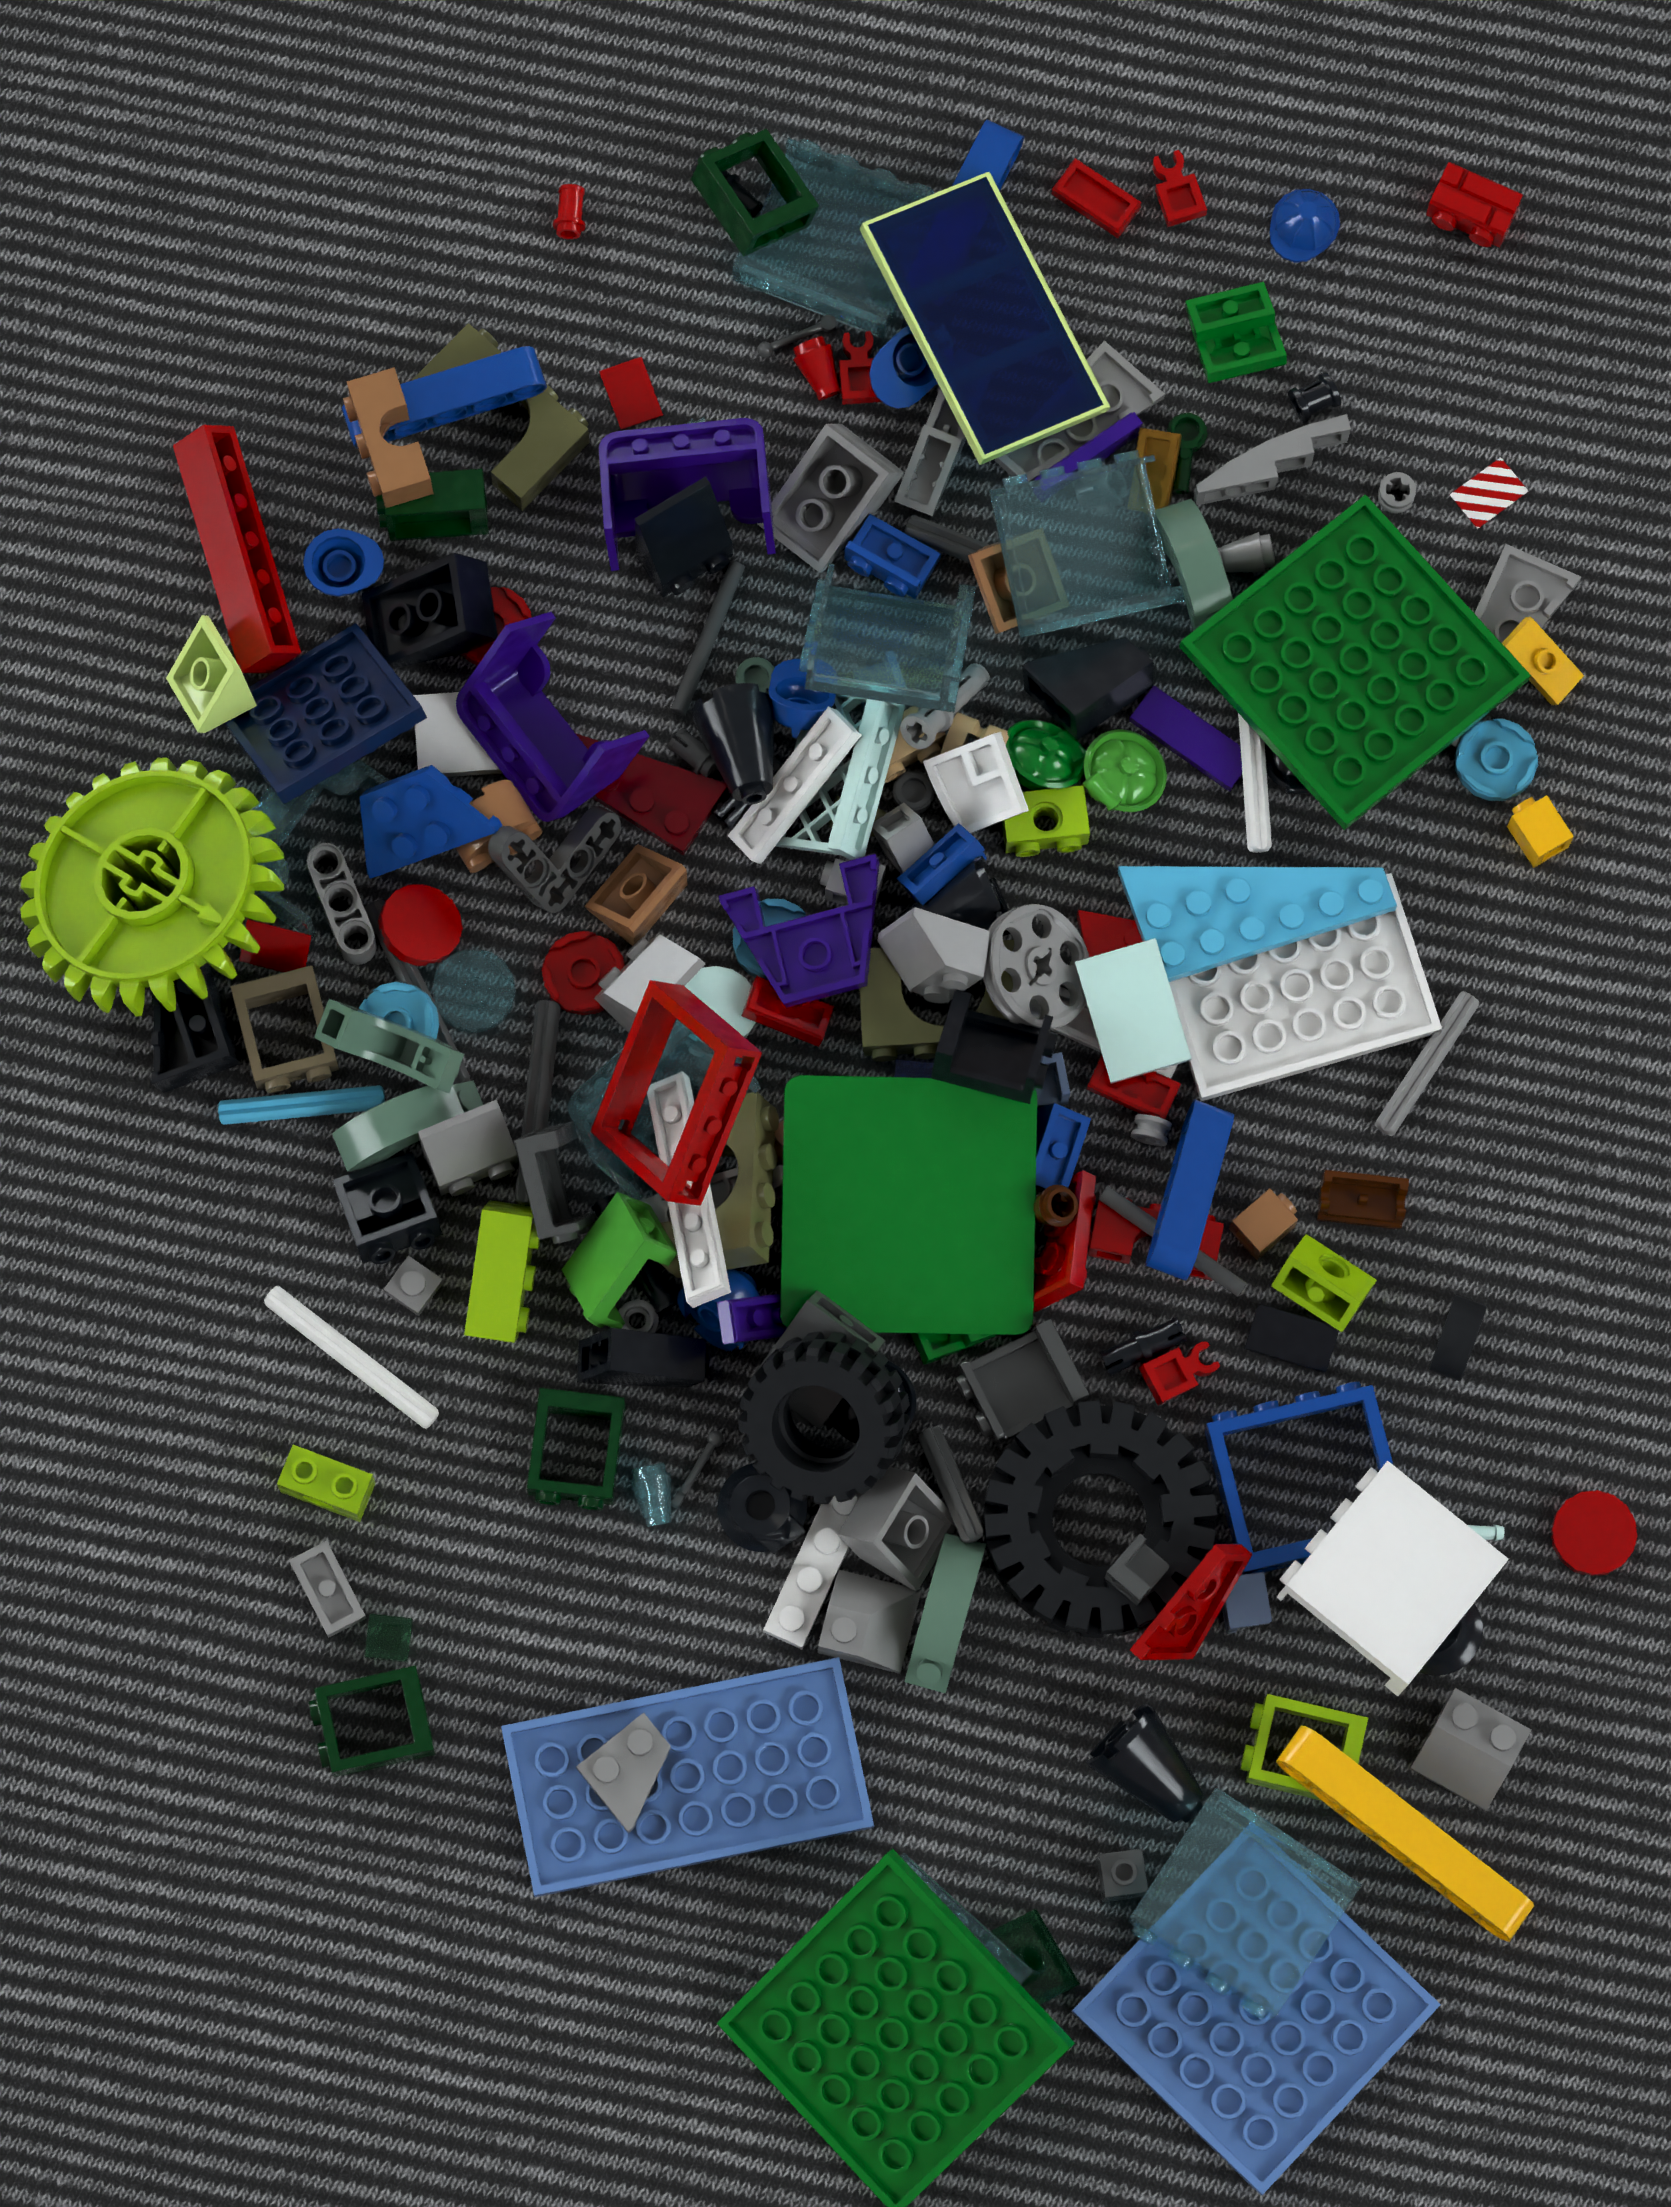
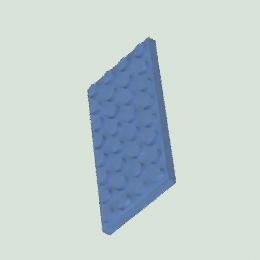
M839 1657L501 1726L534 1897L874 1828ZM642 1713H645L670 1744L671 1749L663 1767L659 1771L634 1829L628 1833L579 1773L576 1766Z

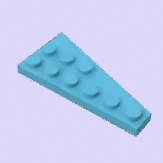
M1118 866V874L1142 941L1156 938L1169 982L1395 911L1397 907L1383 867Z

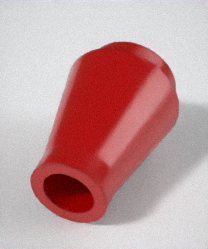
M823 336L810 339L793 348L796 355L793 361L816 393L819 401L831 398L841 392L831 344H826Z

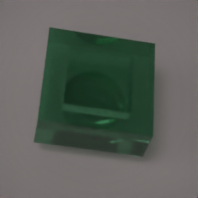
M370 1614L365 1659L408 1663L413 1618Z

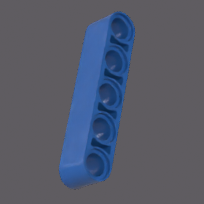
M987 119L981 127L952 186L990 172L1000 191L1019 154L1024 136ZM982 197L937 215L905 279L911 291L961 270L989 214ZM947 296L929 304L940 308Z
M530 346L515 348L400 384L410 420L391 426L386 431L384 439L390 442L537 396L546 390L547 384L535 349ZM343 405L341 409L353 446L358 449L354 436L361 434L358 420L350 422Z
M1196 1099L1193 1100L1183 1123L1145 1266L1184 1281L1188 1279L1195 1264L1234 1120L1233 1113Z

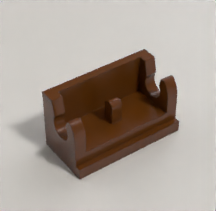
M1324 1170L1320 1182L1317 1220L1401 1229L1406 1214L1405 1199L1408 1193L1409 1179Z

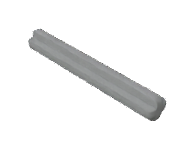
M1465 991L1459 993L1440 1022L1442 1030L1433 1033L1376 1120L1375 1127L1388 1136L1395 1135L1478 1008V999Z

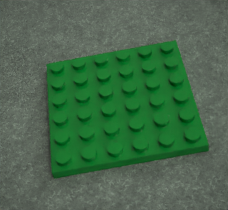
M1366 494L1181 640L1179 648L1343 830L1348 828L1522 687L1531 677L1526 669Z
M894 1849L890 1850L717 2022L719 2027L886 2207H907L1075 2044Z

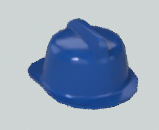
M927 322L928 325H929V327H930L929 329L938 326V325H935V324H932V323ZM909 326L902 328L877 352L872 360L869 372L871 387L876 397L887 406L896 409L910 407L937 384ZM952 349L943 353L949 366L953 359Z
M808 659L787 660L775 666L768 691L769 697L772 700L773 717L779 724L791 728L792 738L797 739L801 730H810L827 707L832 708L837 691L836 675L825 665Z

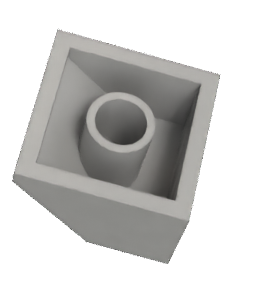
M914 907L879 932L877 941L909 991L924 995V999L932 1003H947L953 999L955 989L965 991L984 977L990 931Z
M661 934L649 941L642 937L626 953L631 960L621 971L615 966L600 980L598 985L602 990L594 999L629 1033L650 980L685 986L705 963L698 956Z
M497 1099L418 1131L423 1154L441 1196L449 1192L451 1196L466 1193L475 1187L473 1182L488 1176L490 1180L505 1177L514 1171L512 1166L519 1163L517 1151Z
M889 1467L883 1477L878 1479L871 1489L860 1496L837 1535L860 1559L910 1589L918 1591L939 1556L945 1533L953 1534L956 1526L947 1506L916 1473Z
M1455 1688L1447 1698L1410 1770L1486 1811L1511 1770L1531 1729Z

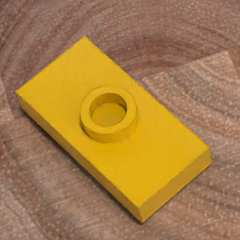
M1525 617L1502 642L1505 648L1531 675L1529 681L1551 705H1559L1584 677L1583 673L1532 617Z

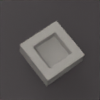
M408 1255L383 1290L391 1298L417 1316H420L443 1284V1279Z

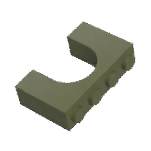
M468 323L412 380L502 352L497 349L499 344L489 332L482 328L477 331ZM547 385L546 390L537 396L519 401L530 417L527 432L522 440L491 471L492 485L521 511L590 443L587 420L574 408L567 410L557 402L559 397L549 385Z
M1003 940L1005 947L1013 951L1014 940ZM881 947L871 948L868 984L866 987L859 988L864 1057L872 1056V1060L878 1062L896 1060L898 1054H914V1058L917 1059L935 1058L944 1026L927 1023L918 1018L908 1008L903 998L901 977ZM1003 971L1001 976L1002 985L1008 992H1011L1013 989L1012 977L1008 972ZM985 988L983 1000L976 1012L1006 1019L996 1008Z
M758 1092L745 1095L721 1157H736L738 1163V1175L735 1186L728 1198L715 1209L727 1270L769 1263V1246L773 1243V1231L770 1223L771 1208L775 1204V1192L772 1183L773 1169L777 1166V1154L774 1143L775 1131L779 1127V1117L776 1108ZM671 1221L661 1222L676 1249ZM676 1255L669 1266L661 1264L676 1278H681L678 1255Z

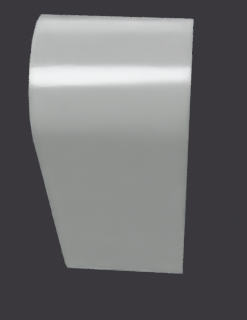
M330 843L318 844L310 850L306 860L311 881L342 957L350 964H365L373 958L377 949L372 925L341 850ZM323 859H333L338 863L337 868L329 874H322L316 871L317 864ZM345 896L352 899L353 903L346 911L339 912L331 908V903L337 897ZM353 934H363L368 938L366 945L356 950L347 947L346 941Z

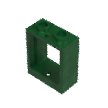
M767 128L753 135L750 132L744 133L737 137L731 145L722 149L713 147L705 151L698 158V165L691 177V181L743 257L808 228L820 206ZM753 157L757 159L787 203L754 219L721 173Z
M483 469L429 472L434 494L389 508L385 507L382 495L376 496L380 528H388L390 541L489 534Z
M546 1388L539 1389L527 1482L528 1495L535 1496V1502L545 1505H560L561 1499L578 1501L577 1507L588 1510H603V1504L613 1505L625 1413V1398ZM549 1413L611 1420L603 1487L540 1479Z
M416 1665L314 1688L316 1700L309 1701L310 1713L314 1727L322 1725L325 1742L317 1743L322 1768L331 1767L334 1777L436 1755ZM402 1683L414 1743L341 1759L329 1700Z

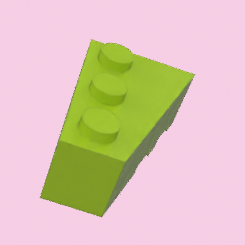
M490 1200L482 1209L464 1335L515 1343L519 1332H527L530 1308L523 1306L526 1291H532L534 1286L536 1266L530 1265L533 1249L538 1250L540 1244L531 1206Z

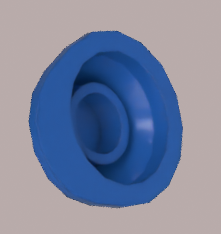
M1311 189L1294 190L1284 195L1275 205L1270 223V243L1275 252L1283 259L1297 263L1307 262L1326 250L1336 239L1340 227L1339 212L1333 201L1323 193Z
M337 528L324 531L311 541L305 551L303 564L306 577L314 588L325 595L341 597L354 594L374 584L382 574L384 558L382 550L371 538L352 530Z

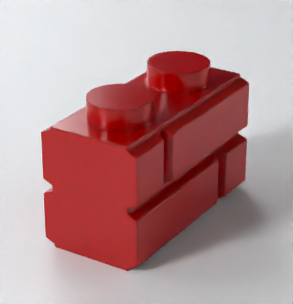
M1448 162L1429 202L1426 216L1431 217L1432 223L1443 230L1453 231L1456 228L1469 234V239L1479 246L1491 247V245L1500 248L1519 209L1523 194Z

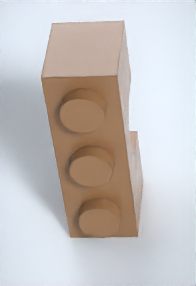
M395 367L347 381L350 396L343 398L349 421L358 420L361 434L354 436L361 459L370 458L374 470L367 472L373 496L382 495L385 507L389 508L434 494L419 441L405 446H395L384 439L386 431L391 426L410 420Z

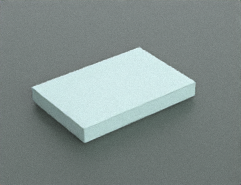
M1156 938L1075 962L1111 1084L1192 1060Z

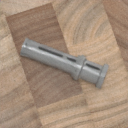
M977 663L970 664L937 697H928L923 700L918 707V712L909 714L900 724V731L904 740L917 749H926L932 745L937 733L944 732L951 727L954 714L967 704L982 688L988 685L989 682L987 681L990 679V676L985 667ZM924 732L925 735L919 738V736Z

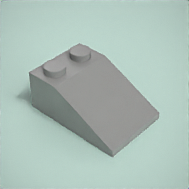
M825 424L771 503L774 538L819 573H823L846 547L849 540L851 541L855 537L868 515H874L882 506L905 472L843 424ZM757 523L761 528L764 529L763 523Z

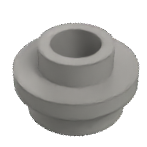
M631 1300L619 1309V1313L625 1322L621 1329L650 1333L657 1331L659 1324L658 1314H656L655 1309L650 1303L644 1300ZM641 1315L645 1318L646 1323L642 1328L635 1329L629 1324L631 1317Z

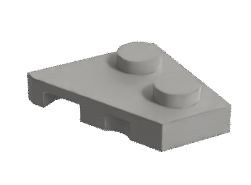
M642 1713L577 1765L576 1769L624 1829L630 1833L637 1823V1819L651 1793L671 1746L645 1713Z

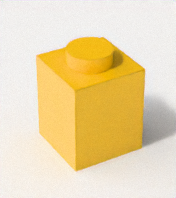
M1547 795L1538 801L1530 797L1512 809L1514 815L1511 816L1507 828L1533 868L1569 848L1574 836Z

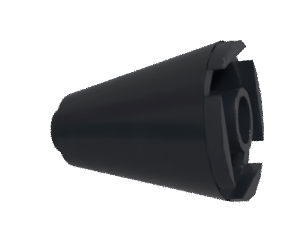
M740 683L711 691L713 698L705 703H702L701 698L698 699L691 711L694 724L732 797L735 800L742 801L744 804L752 805L764 801L773 790L774 717L772 700L768 693L769 689L766 688V693L759 691L758 684Z
M980 856L975 858L924 905L917 901L901 913L898 918L916 907L988 930L1000 915L1009 911V908L996 879L988 878L985 869L989 868V865L984 857ZM1005 930L1003 936L1010 934V932Z
M1145 1703L1132 1711L1136 1717L1133 1722L1128 1721L1124 1723L1121 1720L1100 1740L1090 1753L1093 1758L1086 1760V1763L1092 1770L1171 1822L1175 1823L1182 1819L1187 1823L1203 1808L1204 1805L1200 1800L1204 1792L1155 1709L1149 1703Z

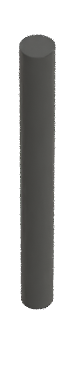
M737 561L729 562L670 710L678 715L686 716L744 572L745 566Z
M1107 1186L1098 1200L1152 1237L1157 1220ZM1201 1250L1198 1251L1194 1267L1239 1297L1248 1283Z

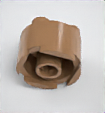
M511 780L497 781L481 788L484 795L470 802L474 808L488 819L494 815L501 821L503 826H511L525 833L532 841L537 839L543 832ZM493 834L456 847L470 873H476L494 862L488 851L489 841ZM510 845L508 846L511 855L514 856L518 853Z

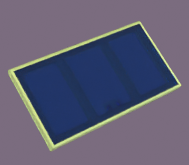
M990 172L862 223L859 230L979 465L1103 414L1111 408Z

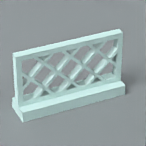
M837 688L834 703L837 707L836 710L862 736L855 743L851 759L845 764L841 761L837 766V770L830 775L805 807V809L821 798L826 810L811 821L804 809L799 815L804 828L792 838L785 837V833L775 847L841 855L849 860L865 856L906 702L882 689L870 688L868 692ZM861 702H866L862 719L854 724L849 712ZM801 730L794 750L810 730ZM843 780L844 786L841 797L833 804L828 791ZM832 819L833 826L828 843L821 842L816 831Z

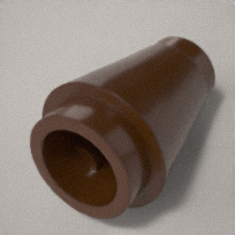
M1052 1185L1046 1188L1036 1197L1034 1202L1035 1223L1056 1227L1066 1226L1071 1223L1078 1210V1200L1075 1194L1063 1185Z

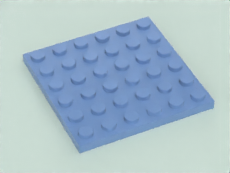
M1250 1823L1071 2012L1262 2196L1441 2004Z

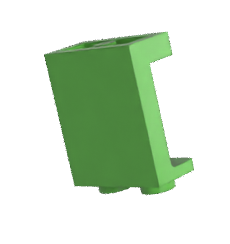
M617 1192L564 1265L562 1272L570 1284V1292L578 1299L584 1310L583 1316L591 1324L600 1328L606 1325L611 1328L621 1329L625 1322L615 1304L648 1259L669 1266L676 1257L677 1251L651 1205Z

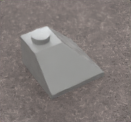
M838 1570L817 1653L901 1674L921 1590L916 1591L907 1586Z

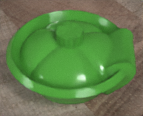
M1123 729L1107 731L1092 741L1084 757L1086 780L1083 782V785L1086 787L1091 798L1105 805L1108 811H1142L1156 803L1163 794L1167 780L1163 757L1151 741L1136 732Z

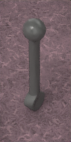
M828 314L823 316L821 322L771 343L761 342L757 347L758 354L764 358L769 357L774 350L820 331L833 332L836 329L837 320L834 316Z
M712 1431L708 1434V1443L682 1487L670 1504L677 1510L680 1508L714 1448L723 1443L724 1437L721 1432Z

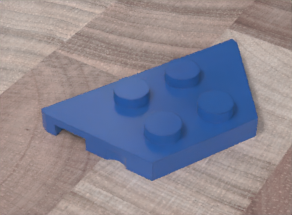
M433 765L368 788L360 796L366 868L370 879L494 834L503 825L494 815L488 819L470 804L473 798L461 788L453 786L448 778Z

